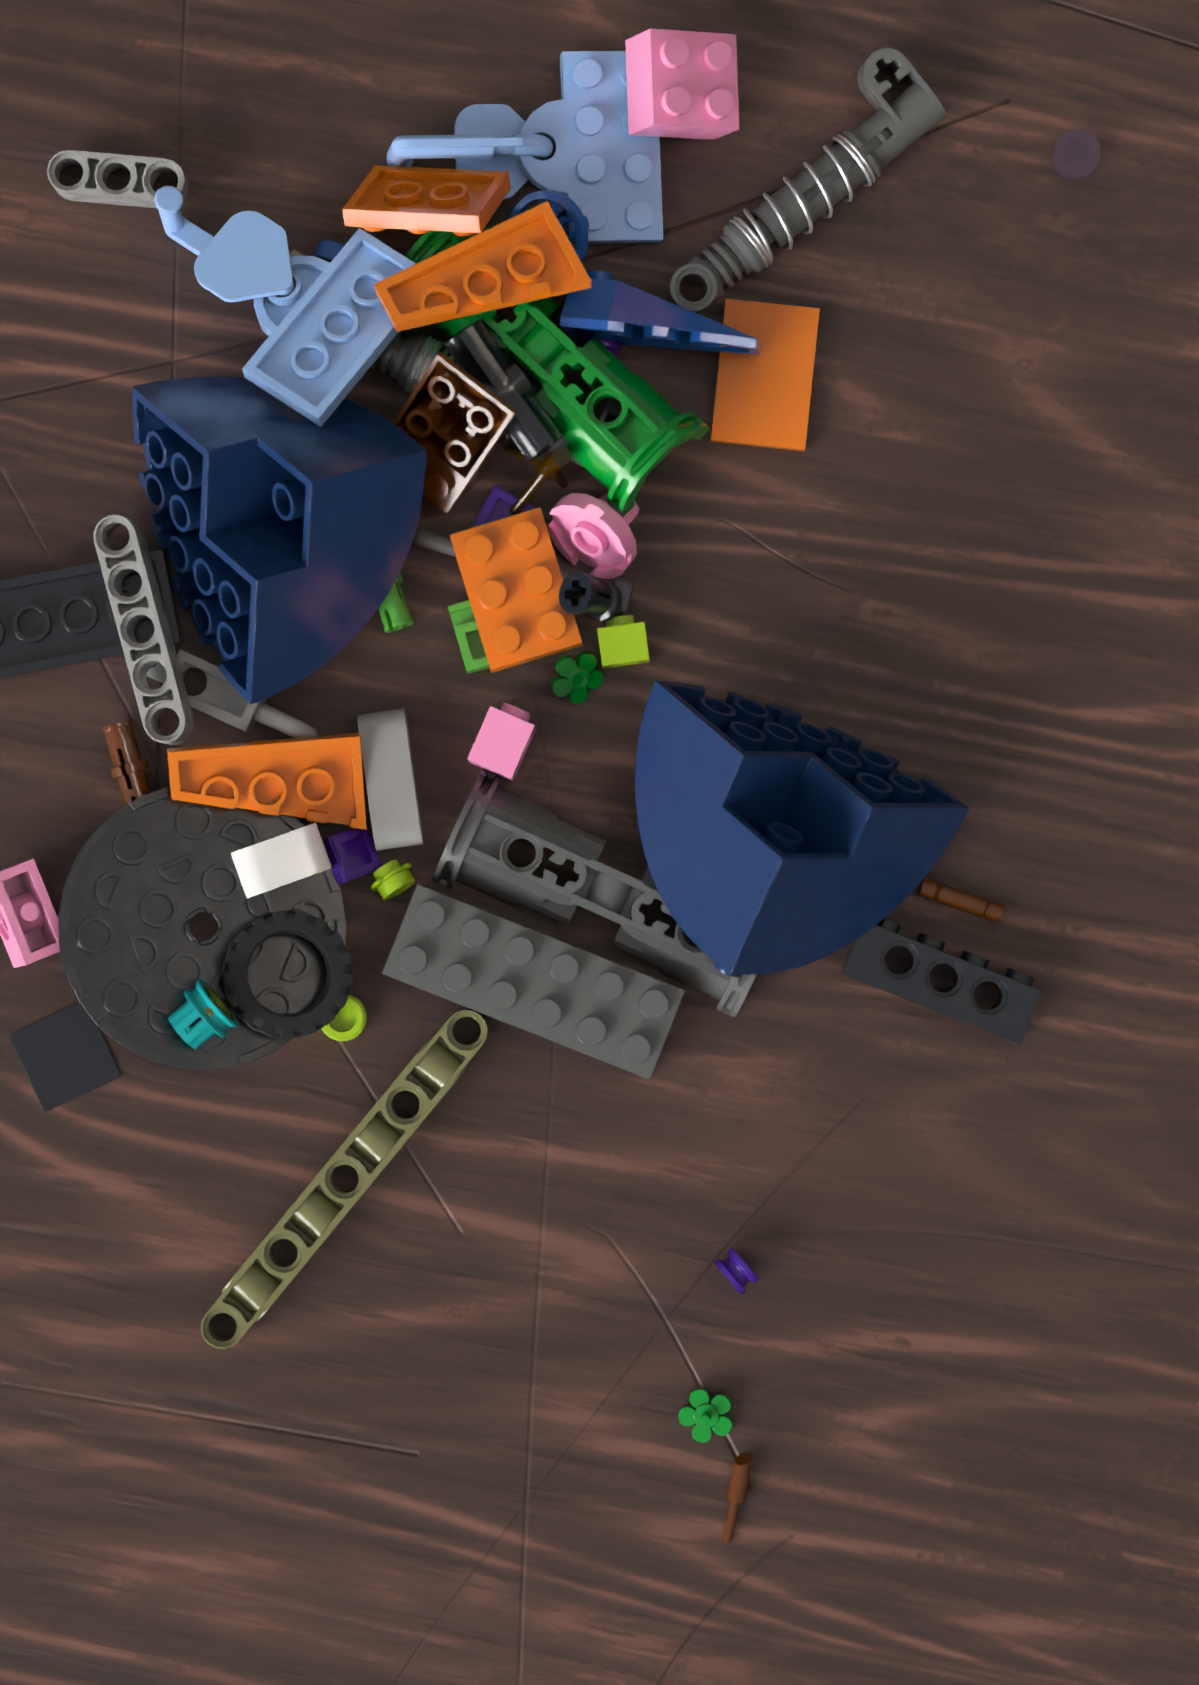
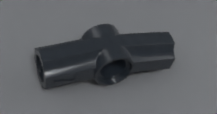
M480 319L463 328L444 343L463 370L517 410L506 432L528 462L541 456L562 439L563 435L535 399V391L526 375L513 360H507L499 345Z

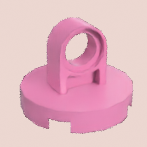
M609 492L599 499L588 494L571 493L562 497L550 512L553 520L548 524V532L555 547L571 564L575 565L581 560L587 566L594 568L589 575L596 578L613 579L622 575L631 565L637 554L636 540L629 524L639 513V506L634 501L635 506L622 517L608 504L607 496Z

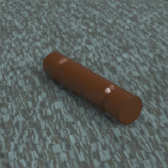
M928 878L923 879L918 894L921 897L930 900L935 899L936 902L973 915L984 916L985 919L1000 923L1005 910V905L994 901L988 902L985 898L945 884L939 885L938 882Z

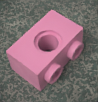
M503 702L500 710L490 706L467 760L476 766L514 782L536 731L535 725L528 723L531 717L530 713Z
M34 858L0 871V935L14 968L26 966L60 952L58 917Z

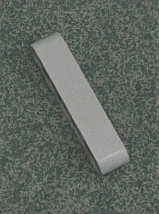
M108 515L101 519L95 527L93 533L94 544L143 727L147 735L154 741L168 745H179L187 741L192 735L194 717L145 534L136 522L120 515ZM119 526H126L130 536L129 542L123 549L114 551L110 546V535ZM131 572H138L142 579L141 589L136 595L126 597L122 591L123 579ZM143 618H150L154 624V634L149 641L139 643L134 636L135 625ZM162 664L167 672L166 681L162 687L152 690L146 681L147 672L153 665ZM168 710H174L179 717L178 729L173 734L165 736L159 729L160 716Z

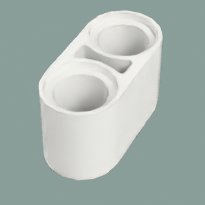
M316 823L230 853L246 898L265 893L332 868Z

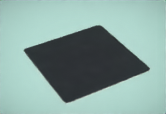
M80 1003L44 1018L9 1036L36 1097L45 1112L120 1077V1072L99 1027L87 1015Z

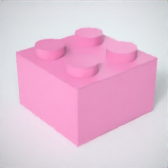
M650 28L625 40L629 135L715 140L739 130L736 34Z

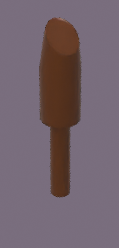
M749 1453L740 1454L733 1466L726 1497L730 1501L722 1539L724 1543L731 1544L739 1504L745 1503L751 1472V1454Z

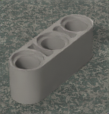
M65 150L55 154L47 167V176L51 185L59 195L71 201L157 208L155 204L156 192L154 191V183L160 175L166 173L174 174L178 177L176 188L182 193L183 202L187 199L189 193V182L181 167L173 160L166 158ZM69 165H77L83 168L82 179L73 186H65L60 183V174ZM117 169L129 171L131 178L125 188L112 190L107 187V179L111 172Z
M405 708L357 714L376 851L423 845L422 824Z

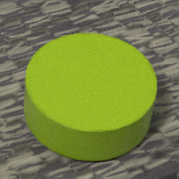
M347 995V1002L343 1009H340L336 1018L327 1026L321 1028L329 1038L336 1041H349L356 1038L364 1030L367 1022V1012L363 1003L353 995Z

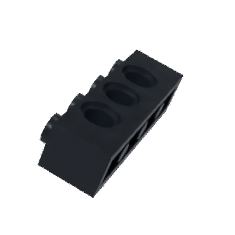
M885 918L852 942L841 969V974L1021 1045L1042 991L1031 987L1034 980L1033 977L1007 968L1005 976L987 969L990 960L964 950L961 957L957 958L942 952L946 943L922 933L918 934L916 941L898 934L901 925ZM895 946L904 947L911 957L910 966L905 972L900 974L890 972L885 964L887 952ZM939 964H947L954 971L955 980L950 989L939 992L930 983V972ZM989 981L997 987L999 998L993 1007L982 1009L974 1000V992L979 984Z

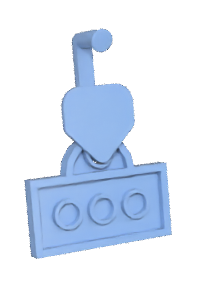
M562 51L560 54L561 100L543 104L530 114L526 122L508 105L474 104L466 107L459 113L454 125V135L397 136L387 152L386 159L389 166L411 167L414 159L455 158L456 169L509 171L511 189L504 200L513 197L528 180L541 190L561 192L571 198L582 214L587 217L590 226L588 228V244L661 243L664 240L660 137L633 136L628 133L626 51ZM573 223L566 225L567 232H572L575 229ZM576 239L571 240L570 243L576 244Z
M173 186L161 187L155 194V204L158 208L165 233L171 239L198 255L194 264V273L198 283L226 302L254 299L257 319L262 331L268 338L242 368L244 378L321 427L399 333L393 326L377 296L374 284L416 263L361 228L355 232L331 262L315 256L290 257L285 230L269 218L255 211H242L233 215L213 237L182 217L180 208L183 205V196L177 188Z

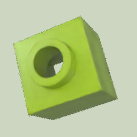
M634 615L614 617L606 622V627L597 628L602 669L649 663L645 622L634 623Z

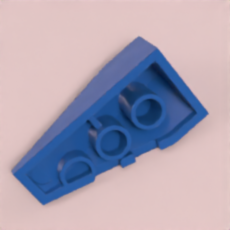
M586 271L591 279L592 288L567 293L560 318L561 329L573 342H580V339L596 338L619 342L625 346L760 355L761 345L757 338L626 283L613 280V274L601 271Z

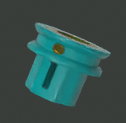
M202 979L196 980V987L193 990H184L187 1001L168 1017L175 1031L194 1050H197L213 1035L217 1034L221 1038H226L227 1030L230 1027H239V1022L229 1006ZM200 1017L201 1020L191 1027L190 1025Z

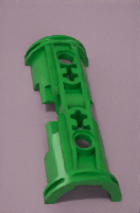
M490 220L483 231H486V228L492 223ZM430 231L424 233L405 257L417 264L479 233L470 236H457L453 232ZM552 297L516 305L513 311L517 318L512 323L506 319L497 323L500 320V316L496 310L434 323L450 339L476 320H481L507 360L513 357L542 384L543 388L534 396L568 441L567 449L570 454L609 491L607 502L622 517L635 506V497L645 482L646 476L675 447L678 448L691 439L700 440L710 430V427L694 412L681 414L643 377L639 374L634 375L596 338L589 340L582 348L576 347L574 342L549 320L562 307ZM571 369L577 373L584 369L581 375L585 383L593 390L588 398L573 383L567 388L564 387L568 382L564 376L567 370ZM598 383H601L603 385L596 389ZM605 398H614L622 406L619 417L612 422H601L595 417L597 404ZM587 399L584 405L580 404V402Z

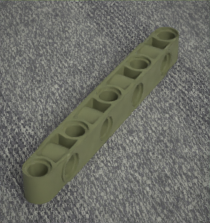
M472 1009L457 1011L445 1022L436 1035L433 1034L223 1288L221 1296L207 1311L201 1321V1333L208 1345L216 1349L233 1347L240 1341L254 1322H258L470 1065L469 1061L483 1046L489 1033L487 1020L482 1013ZM471 1017L479 1023L481 1032L476 1042L463 1044L457 1040L454 1035V1025L458 1019ZM410 1091L418 1097L420 1107L416 1115L402 1117L395 1111L393 1101L397 1093ZM341 1165L353 1167L359 1177L357 1187L349 1191L339 1189L333 1181V1172L336 1167ZM280 1239L292 1241L298 1251L296 1261L290 1264L278 1262L272 1252L275 1241ZM219 1313H227L232 1316L237 1325L235 1335L228 1338L217 1335L212 1327L213 1317Z

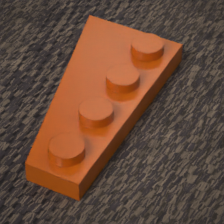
M548 201L400 271L374 284L377 296L398 332L590 289L592 284L589 275Z
M359 733L167 749L172 800L230 809H248L259 811L262 814L275 816L280 814L305 818L307 821L326 824L327 822L349 825L352 828L367 830Z

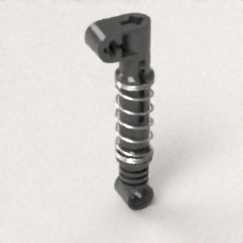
M881 48L873 52L859 68L857 81L862 94L876 112L853 131L843 130L837 134V137H833V147L829 148L827 145H823L825 153L813 163L809 164L807 161H803L805 169L794 178L789 180L787 177H783L785 185L774 194L769 196L767 193H763L765 201L752 210L751 214L747 209L743 208V213L750 222L733 216V220L730 219L724 225L723 234L718 237L720 244L713 241L709 245L711 251L703 249L700 252L702 259L694 256L668 280L666 286V299L668 302L697 314L704 311L725 294L723 287L730 290L734 287L732 280L739 283L743 279L742 272L745 275H749L752 271L762 272L765 268H768V265H772L771 243L777 249L791 250L793 239L801 232L811 234L813 223L820 217L832 218L833 207L840 201L851 202L855 189L860 185L871 186L872 183H875V180L881 177V170L885 165L946 118L947 114L943 105L906 56L892 48ZM888 67L892 70L893 75L889 81L885 80L881 83L876 81L874 76L878 73L879 69L884 70ZM902 79H905L909 87L891 102L887 103L882 95ZM692 277L703 286L701 300L690 302L682 297L679 291L682 279Z

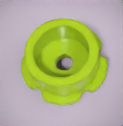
M397 859L386 863L373 873L376 881L371 886L372 891H378L383 901L392 899L404 892L416 882L410 872L412 865L405 863L401 866Z

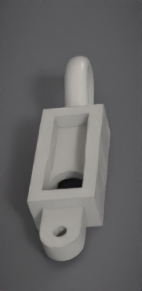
M179 649L177 657L183 678L186 671L192 668L202 670L207 677V685L202 693L194 696L188 695L192 708L250 734L255 723L258 722L293 738L318 736V732L314 727L266 704V699L250 704L231 685L218 666ZM156 664L155 667H151L148 670L146 676L164 684L167 672L162 664Z

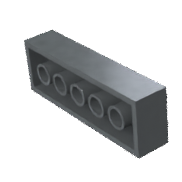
M418 884L382 972L386 976L649 1080L685 992L682 988Z

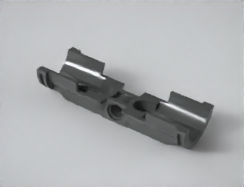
M485 769L481 771L454 826L432 881L449 889H452L457 881L514 908H517L519 903L566 925H569L577 905L621 924L612 946L660 967V974L719 1000L715 1009L734 1018L736 1017L757 974L741 975L740 977H731L723 974L714 966L715 962L699 947L690 946L685 942L682 929L678 923L675 927L674 938L664 935L669 925L661 921H655L652 927L646 926L643 923L645 915L639 912L642 903L650 905L654 899H658L663 902L661 911L672 916L658 892L648 866L640 881L598 862L606 840L557 819L559 813L500 787L499 785L503 777ZM526 839L535 847V859L527 867H516L508 859V848L515 840ZM544 848L554 851V854L549 858V861L563 865L566 859L575 862L573 870L579 874L576 883L568 881L564 887L558 886L556 884L557 875L544 869L542 879L533 875V872L542 862Z

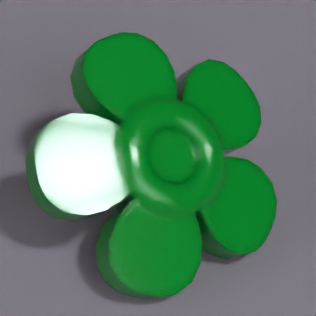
M587 651L581 652L577 656L576 662L570 656L561 657L555 666L556 671L561 676L555 677L552 680V692L558 697L567 695L568 700L573 704L584 702L588 697L586 687L592 690L597 689L603 681V674L595 668L597 663L596 657Z
M698 1388L693 1390L689 1396L691 1405L682 1406L679 1411L678 1418L680 1423L687 1427L694 1425L692 1437L697 1442H708L712 1436V1429L717 1435H727L733 1424L731 1418L725 1415L731 1408L730 1399L725 1394L718 1393L709 1402L710 1395L706 1389Z

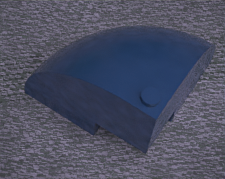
M242 377L178 378L132 386L134 442L144 445L147 471L139 472L141 487H145L147 499L152 507L156 509V513L150 514L148 517L158 550L168 549L170 561L176 571V574L169 577L174 592L183 610L191 609L192 619L198 630L197 636L202 645L212 644L222 658L223 662H220L219 670L231 685L250 704L272 697L307 678L334 658L353 640L383 603L406 561L415 537L421 512L425 470L427 469L426 449L384 417L347 399H344L325 423L319 427L251 381Z
M655 681L643 715L636 751L635 803L642 847L651 876L669 912L684 933L715 962L714 966L725 975L740 977L747 974L783 972L802 967L842 949L861 937L890 914L925 878L950 844L969 810V807L927 777L921 778L920 782L898 771L897 767L900 761L896 758L868 748L859 749L862 743L861 740L831 726H828L825 732L817 726L800 723L802 714L768 703L765 708L761 704L743 698L742 695L728 692L726 700L704 696L706 690L700 685Z

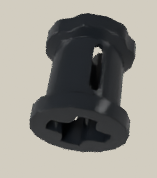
M573 572L563 580L560 586L559 603L562 609L569 614L581 615L587 613L594 621L608 622L614 618L621 608L622 593L620 588L611 580L601 579L594 581L586 573ZM602 593L607 594L609 599L601 597ZM572 595L580 597L579 601L572 599Z

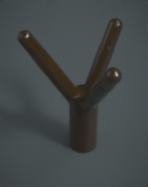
M511 444L505 445L504 451L528 462L518 447ZM557 447L545 458L539 456L529 462L537 466L538 474L510 508L512 515H516L522 510L546 479L552 477L561 488L568 486V481L560 471L571 460V454L568 449Z

